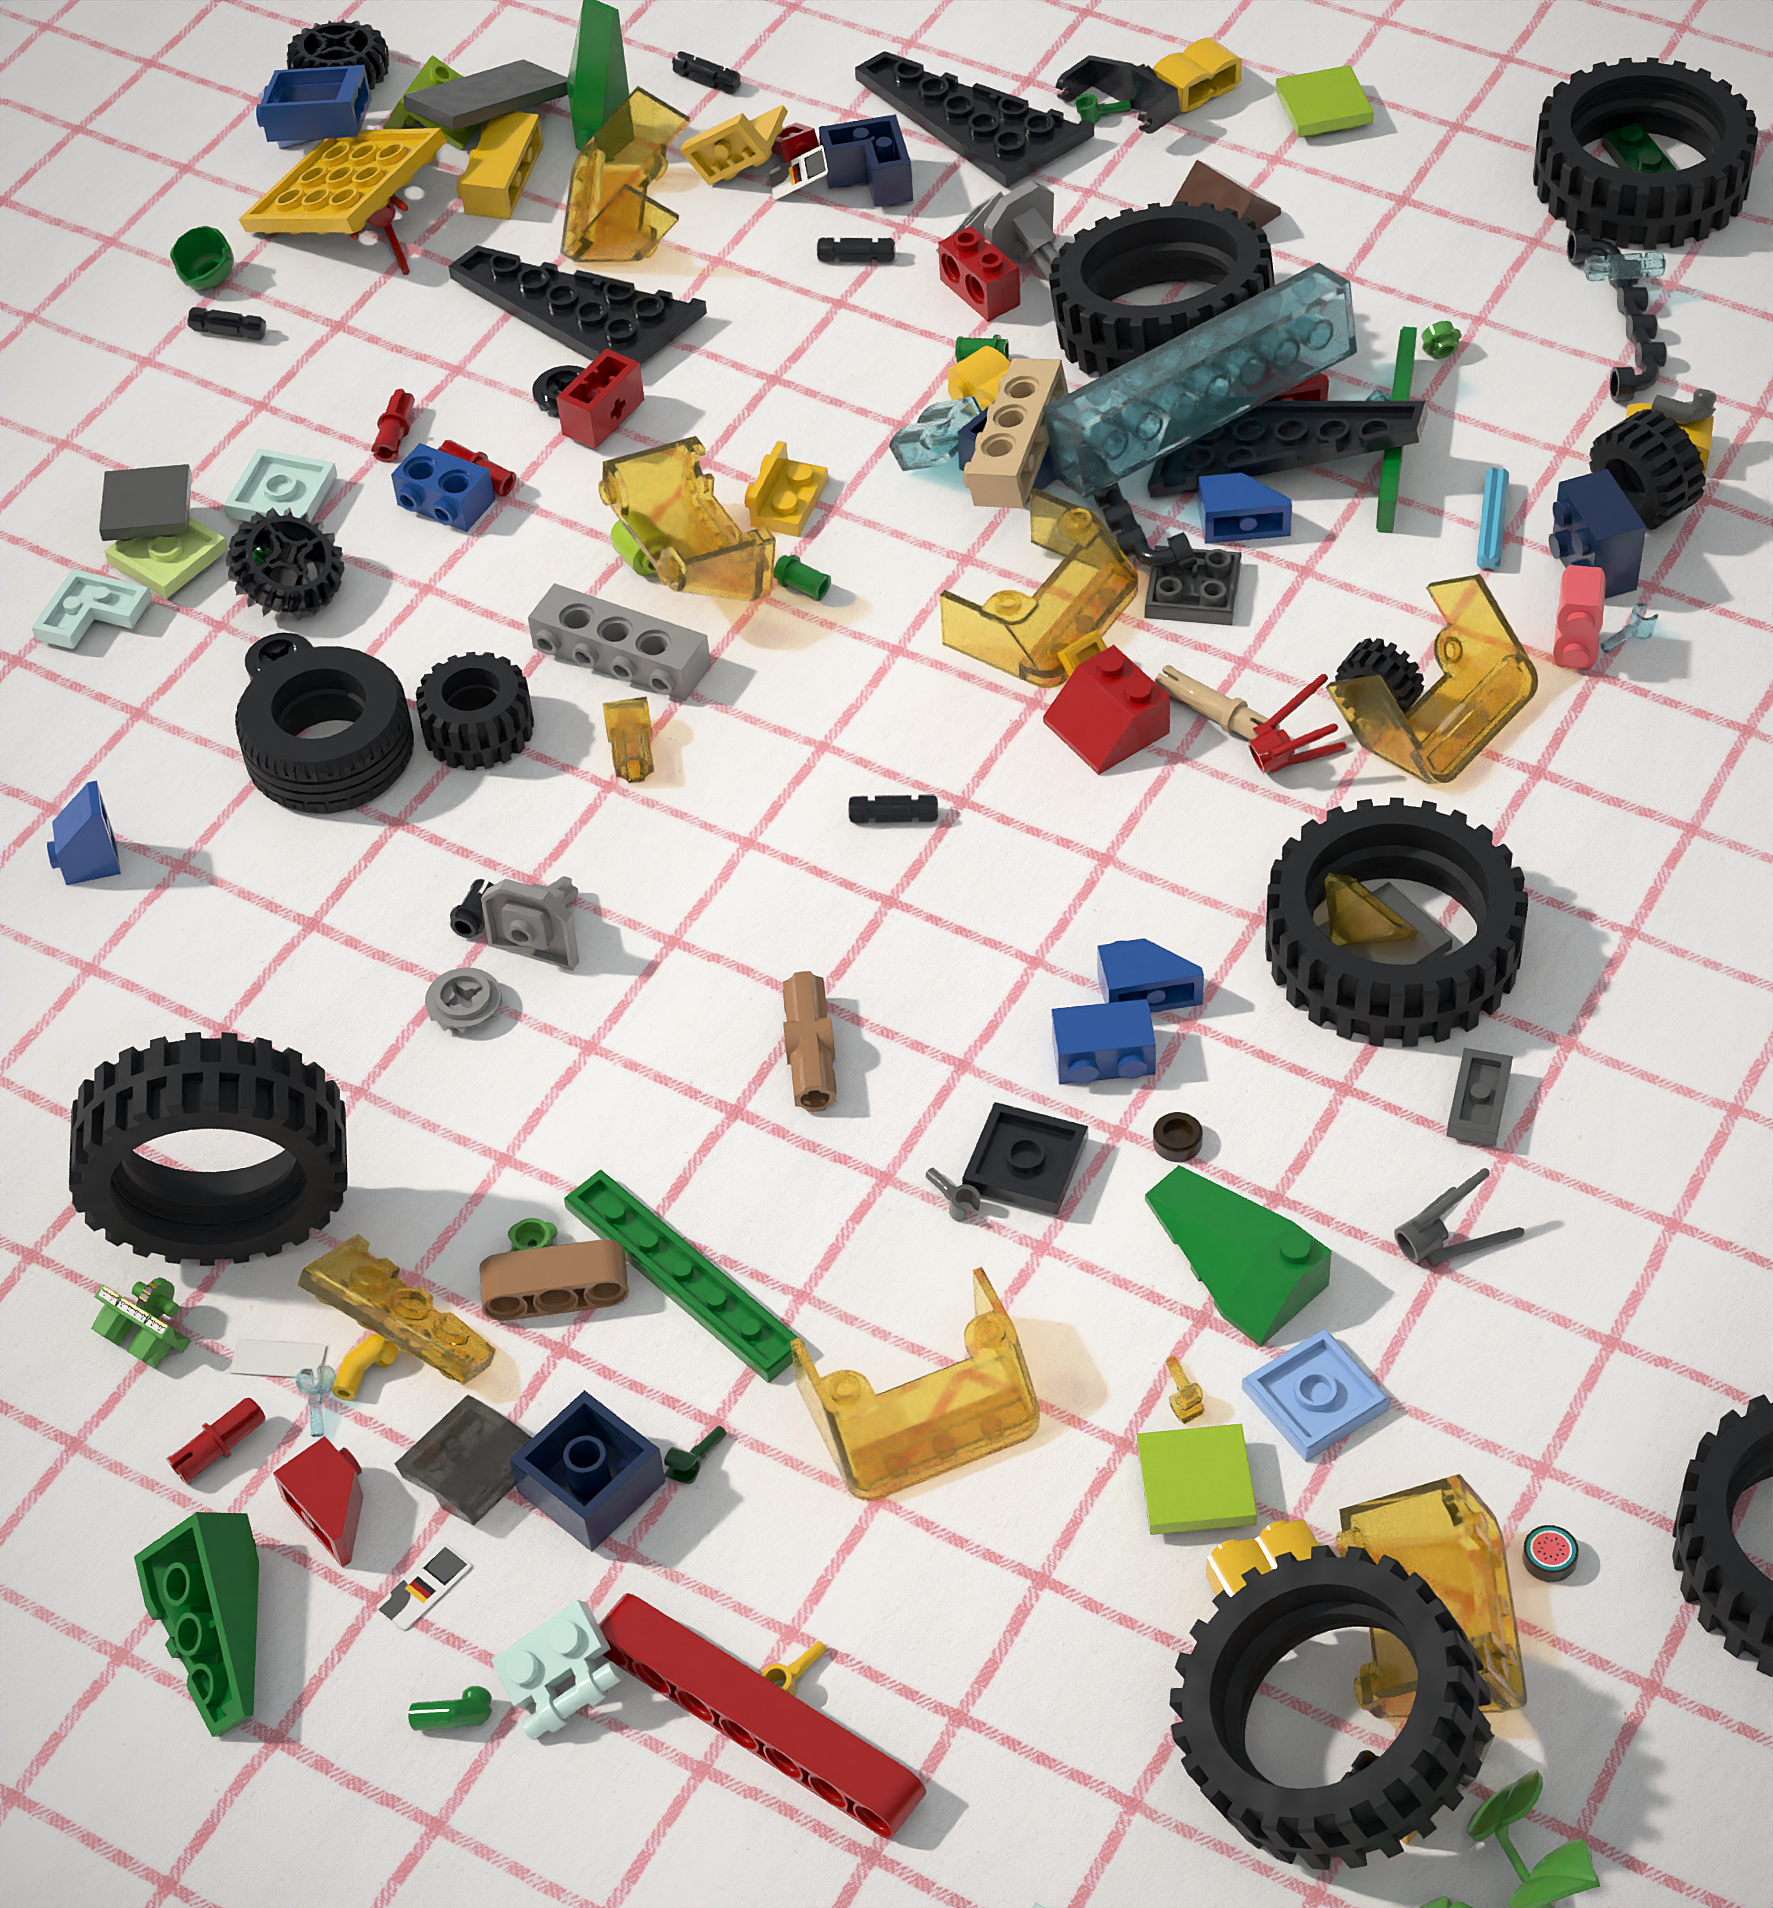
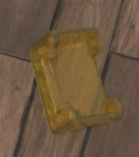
M697 436L603 461L602 481L598 483L600 498L605 506L611 507L656 568L658 577L663 585H668L675 592L751 602L771 595L776 539L766 526L742 533L713 495V475L711 473L703 475L699 457L705 455L706 448Z
M1460 1474L1339 1509L1342 1531L1337 1532L1336 1540L1341 1557L1346 1556L1348 1546L1365 1548L1376 1564L1379 1563L1384 1554L1398 1560L1409 1576L1416 1572L1429 1584L1436 1596L1443 1601L1466 1633L1467 1639L1479 1654L1484 1669L1478 1672L1490 1688L1491 1704L1479 1706L1480 1711L1483 1714L1504 1713L1526 1706L1527 1690L1503 1535L1494 1513ZM1369 1627L1373 1661L1361 1665L1360 1677L1354 1679L1357 1701L1363 1710H1368L1378 1719L1408 1717L1414 1703L1418 1680V1670L1408 1648L1395 1635L1386 1630Z

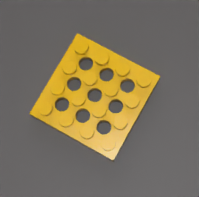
M441 128L360 130L358 137L323 139L239 218V221L245 232H263L264 234L275 232H290L291 234H299L301 232H317L318 234H326L328 232L356 233L366 225V220L375 211L382 209L389 203V198L399 188L406 186L412 181V175L419 168L435 159V153L447 140Z

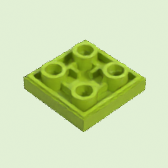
M1351 65L1276 79L1275 90L1298 137H1315L1324 132L1340 129L1352 130L1358 126L1373 123L1374 111Z
M1242 1423L1137 1433V1448L1150 1535L1257 1525V1511Z

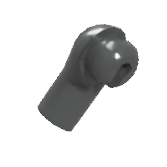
M1702 388L1694 392L1693 401L1689 402L1656 395L1651 411L1658 410L1663 412L1666 418L1671 417L1679 424H1688L1711 417L1716 410L1713 406L1717 400V395L1711 390Z

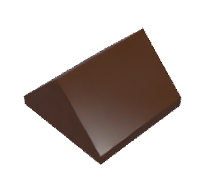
M1199 160L1195 161L1170 205L1174 206L1175 201H1188V206L1199 207L1202 202L1214 204L1215 210L1222 211L1227 207L1237 211L1238 219L1248 216L1254 220L1256 229L1262 228L1281 215V207L1226 173Z

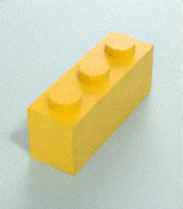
M512 112L490 119L488 124L483 125L480 141L476 149L471 150L469 164L465 173L460 174L457 181V195L462 198L466 215L510 220L544 146L539 114Z

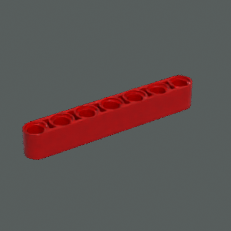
M629 1593L623 1594L598 1624L611 1648L602 1654L605 1658L881 1837L893 1838L926 1795L927 1791L923 1783L906 1767L641 1598Z

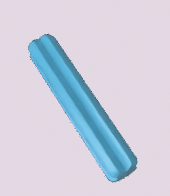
M1492 467L1486 472L1476 562L1481 569L1490 568L1495 570L1500 566L1509 473L1504 468L1498 470Z

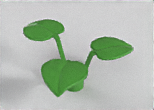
M1537 1769L1528 1772L1515 1783L1503 1787L1490 1796L1472 1815L1467 1828L1469 1836L1474 1841L1483 1840L1495 1832L1497 1840L1521 1879L1522 1884L1514 1891L1508 1901L1509 1908H1555L1551 1902L1585 1890L1600 1887V1882L1593 1866L1592 1851L1584 1840L1575 1839L1553 1850L1535 1865L1530 1875L1509 1839V1824L1526 1816L1536 1804L1541 1794L1543 1777ZM1441 1896L1420 1908L1472 1907L1463 1902H1456L1452 1905L1447 1896Z

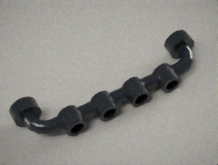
M1571 230L1567 239V256L1570 263H1588L1591 255L1603 257L1608 262L1609 283L1616 287L1618 311L1624 312L1626 318V336L1628 340H1633L1635 364L1637 368H1642L1643 371L1642 374L1635 375L1633 367H1613L1610 374V395L1613 401H1631L1634 398L1635 392L1645 391L1656 383L1659 378V367L1665 366L1667 356L1664 342H1651L1650 340L1655 339L1657 334V318L1655 314H1642L1648 307L1647 288L1633 287L1639 280V263L1637 260H1624L1622 253L1615 245L1602 239L1591 238L1589 230Z
M1118 409L1103 415L1104 425L1094 429L1085 438L1082 446L1083 458L1077 460L1086 484L1096 480V482L1089 484L1098 508L1109 505L1102 509L1111 533L1122 530L1115 534L1124 558L1134 555L1141 564L1152 568H1163L1176 564L1180 571L1196 565L1197 561L1184 532L1167 538L1169 548L1163 550H1153L1150 548L1140 524L1135 520L1127 499H1124L1115 476L1111 474L1102 451H1099V447L1111 440L1114 447L1131 441L1127 427Z

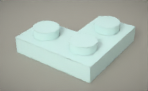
M72 569L32 626L35 640L74 649L94 619L133 629L152 601L150 589L147 586Z

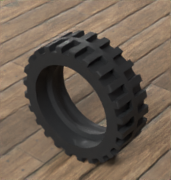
M1631 57L1620 58L1618 64L1610 66L1604 61L1593 64L1591 72L1585 73L1583 70H1579L1571 74L1569 84L1561 81L1553 88V97L1547 96L1542 104V112L1539 114L1533 184L1538 186L1537 196L1540 202H1549L1548 212L1555 219L1563 216L1566 219V227L1568 229L1589 230L1591 238L1616 241L1615 246L1621 248H1628V243L1643 244V250H1656L1657 244L1669 243L1671 248L1684 246V241L1687 238L1693 237L1697 242L1708 238L1709 230L1712 227L1721 231L1728 225L1730 216H1738L1742 210L1743 201L1747 200L1758 138L1754 111L1746 110L1748 101L1741 93L1731 94L1732 85L1724 79L1718 82L1711 79V72L1703 68H1699L1696 72L1686 69V63L1674 60L1673 65L1658 63L1659 58L1647 57L1646 62H1632ZM1640 123L1647 133L1669 137L1685 143L1698 151L1706 160L1682 170L1644 173L1609 165L1592 156L1583 147L1597 139L1603 138V133Z
M1175 201L1174 206L1160 207V203L1147 204L1148 209L1133 211L1132 208L1121 210L1118 217L1109 219L1105 216L1095 221L1096 227L1091 230L1083 228L1074 234L1075 242H1065L1059 249L1060 257H1055L1052 260L1049 285L1060 348L1065 351V357L1070 363L1078 362L1079 370L1088 375L1095 371L1099 372V379L1110 383L1117 378L1123 379L1124 384L1127 386H1138L1139 382H1152L1153 387L1166 386V381L1181 379L1182 384L1194 381V376L1206 372L1209 376L1222 372L1221 366L1229 362L1236 365L1245 360L1244 352L1247 350L1255 352L1263 345L1262 336L1271 335L1274 329L1273 320H1276L1278 316L1271 245L1267 241V234L1262 228L1256 229L1254 220L1248 216L1238 219L1237 211L1227 207L1222 211L1215 210L1214 204L1202 202L1197 207L1188 206V201ZM1190 280L1216 285L1194 297L1168 304L1137 306L1112 302V300L1128 291L1158 282Z
M1390 797L1389 805L1373 806L1372 799L1357 801V809L1344 812L1341 806L1328 810L1327 819L1321 824L1311 819L1301 826L1300 841L1290 837L1282 846V860H1274L1270 871V884H1268L1265 952L1267 961H1272L1271 975L1276 985L1287 984L1286 1000L1294 1008L1305 1004L1309 1008L1308 1020L1321 1027L1328 1021L1337 1026L1336 1035L1351 1040L1353 1033L1369 1036V1045L1383 1047L1384 1039H1402V1047L1418 1046L1419 1037L1432 1035L1435 1043L1450 1039L1451 1029L1460 1025L1465 1032L1475 1028L1479 1023L1480 1011L1483 1010L1487 1014L1492 1015L1501 1006L1502 992L1510 994L1515 985L1517 970L1520 969L1528 910V893L1523 892L1525 877L1521 867L1511 868L1513 853L1506 844L1503 843L1495 847L1492 844L1493 832L1485 825L1481 824L1474 829L1466 824V814L1455 809L1450 815L1436 811L1437 803L1425 800L1422 801L1421 807L1404 805V798ZM1376 879H1401L1431 886L1452 897L1474 919L1477 925V932L1463 947L1442 958L1418 964H1386L1358 957L1333 943L1315 924L1313 915L1316 908L1325 899L1350 885Z
M201 1032L185 1033V1040L168 1042L166 1036L150 1040V1048L138 1051L132 1046L119 1052V1062L116 1064L104 1061L94 1069V1081L85 1079L78 1088V1099L73 1101L71 1109L69 1191L72 1193V1204L76 1212H85V1224L93 1231L104 1228L105 1240L117 1247L127 1243L133 1246V1253L146 1258L151 1253L164 1255L165 1262L180 1264L182 1259L200 1260V1266H215V1260L232 1258L234 1264L250 1261V1255L263 1252L267 1257L281 1253L282 1245L288 1242L298 1246L309 1239V1229L315 1228L321 1231L330 1223V1211L338 1212L344 1202L343 1192L347 1191L348 1184L345 1102L340 1100V1089L334 1080L325 1082V1070L316 1062L304 1065L302 1063V1053L290 1047L281 1052L272 1049L271 1040L256 1037L253 1043L238 1040L237 1033L222 1032L221 1038H202ZM197 1129H223L245 1132L265 1138L285 1149L276 1156L261 1163L245 1168L218 1172L175 1169L150 1161L133 1151L142 1144L158 1137Z
M1763 1394L1749 1400L1745 1416L1741 1417L1732 1409L1720 1418L1717 1435L1706 1432L1699 1442L1695 1460L1690 1459L1684 1478L1672 1534L1676 1538L1672 1558L1674 1569L1684 1570L1680 1590L1685 1601L1689 1603L1699 1600L1701 1603L1697 1621L1706 1632L1709 1633L1718 1627L1726 1635L1723 1647L1735 1658H1738L1743 1651L1748 1652L1759 1659L1756 1670L1772 1677L1773 1580L1763 1574L1750 1561L1741 1549L1732 1531L1733 1511L1741 1493L1756 1483L1773 1477V1403L1770 1404L1766 1395Z
M1328 1545L1311 1547V1558L1300 1561L1296 1559L1291 1551L1275 1557L1277 1568L1262 1575L1256 1567H1253L1241 1576L1246 1585L1231 1597L1223 1589L1212 1600L1219 1610L1208 1624L1197 1619L1189 1632L1197 1643L1191 1654L1180 1652L1175 1665L1177 1672L1184 1678L1183 1688L1170 1689L1169 1705L1183 1720L1171 1725L1173 1740L1187 1755L1181 1759V1762L1187 1774L1200 1787L1202 1794L1257 1849L1264 1845L1276 1859L1289 1864H1293L1298 1853L1312 1869L1329 1870L1331 1857H1340L1350 1869L1367 1866L1366 1853L1381 1849L1389 1859L1404 1852L1399 1840L1417 1830L1422 1838L1425 1839L1434 1832L1437 1827L1430 1820L1432 1816L1443 1805L1454 1812L1464 1799L1456 1788L1463 1775L1465 1774L1472 1778L1477 1777L1482 1761L1473 1751L1475 1742H1488L1491 1724L1479 1709V1706L1491 1704L1490 1688L1478 1672L1483 1670L1484 1666L1479 1654L1467 1639L1466 1633L1443 1601L1436 1596L1429 1584L1416 1572L1409 1576L1398 1560L1384 1554L1379 1563L1376 1564L1365 1548L1348 1546L1345 1557H1337ZM1347 1627H1371L1386 1630L1395 1635L1411 1653L1417 1666L1418 1680L1411 1712L1404 1727L1390 1747L1362 1771L1345 1780L1327 1786L1304 1789L1277 1786L1266 1779L1252 1764L1246 1752L1245 1729L1252 1700L1263 1679L1273 1666L1299 1644L1331 1630Z

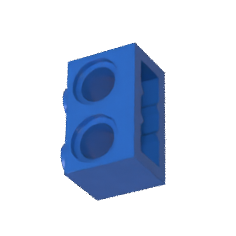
M421 443L416 446L391 474L398 506L468 532L495 501L490 469Z

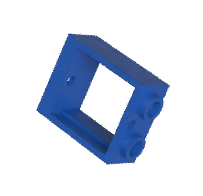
M365 66L275 70L269 85L264 88V96L261 103L257 104L256 107L257 123L260 128L264 127L267 142L358 137L372 101Z

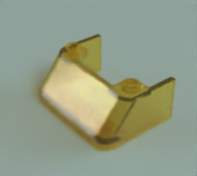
M639 86L634 89L583 147L573 164L560 253L574 262H638L644 257L650 258L654 254L660 240L678 222L679 214L646 195L647 186L653 180H660L666 172L669 163L666 159L667 147L690 122L689 116Z
M1033 488L1030 492L1031 543L1064 556V560L1032 597L1015 590H1003L993 594L981 606L944 590L940 594L942 645L1037 687L1053 688L1063 684L1069 678L1057 653L1089 632L1098 630L1100 636L1103 637L1137 596L1138 573L1095 513Z
M1481 574L1431 582L1426 587L1447 623L1434 641V656L1444 675L1409 709L1405 716L1380 675L1334 681L1325 687L1359 744L1365 750L1427 784L1448 783L1454 780L1533 698L1538 688L1537 671Z
M982 1267L972 1270L975 1318L967 1324L964 1331L965 1348L970 1358L877 1395L868 1379L861 1373L853 1370H839L820 1377L801 1338L799 1337L791 1341L796 1386L846 1488L853 1496L866 1501L884 1498L1026 1441L1037 1432L1040 1425V1406L1014 1324Z

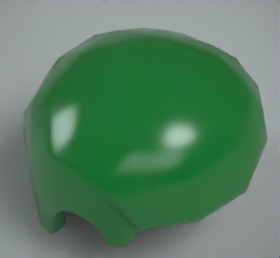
M201 226L190 229L177 239L170 251V258L175 266L178 277L191 289L206 290L216 287L231 274L234 255L224 235L216 228Z

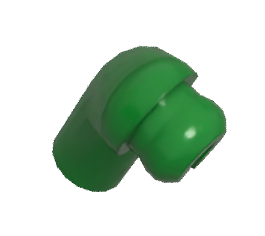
M470 1686L463 1691L462 1699L412 1703L408 1712L409 1724L415 1731L480 1726L488 1720L492 1713L490 1707L492 1696L486 1688Z

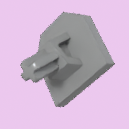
M1029 181L1000 198L984 223V237L1013 262L1019 258L1023 259L1026 263L1034 259L1048 280L1051 273L1050 265L1055 257H1060V254L1052 245L1056 239V235L1053 233L1054 193L1043 185Z
M562 876L548 887L536 883L530 886L504 879L487 888L481 898L489 946L574 970L579 962L573 913L566 907L578 895V888L572 885V879Z

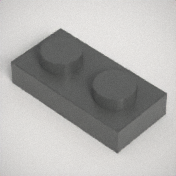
M1464 1048L1446 1137L1496 1146L1513 1056Z

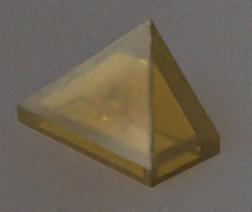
M1329 872L1325 878L1331 941L1336 945L1415 939L1419 933V930L1354 877Z

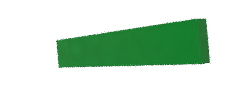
M1403 326L1400 329L1391 401H1410L1417 327ZM1404 446L1384 450L1377 507L1376 529H1378V532L1393 533Z
M603 1170L597 1171L564 1198L565 1207L569 1212L602 1240H613L620 1243L625 1249V1258L628 1263L767 1383H770L806 1352L805 1343Z

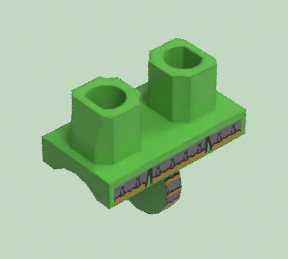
M156 1278L147 1285L138 1281L132 1288V1294L138 1297L137 1305L103 1284L94 1296L104 1303V1306L100 1310L91 1329L117 1346H120L134 1323L142 1328L127 1349V1352L154 1369L167 1355L171 1347L183 1353L191 1342L189 1338L158 1319L163 1314L172 1318L179 1311V1305L172 1301L175 1293L174 1286L165 1278Z

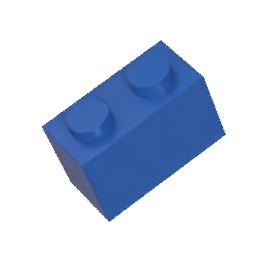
M1148 999L1051 1009L1052 1042L1059 1084H1086L1097 1080L1135 1079L1146 1075H1156V1043Z

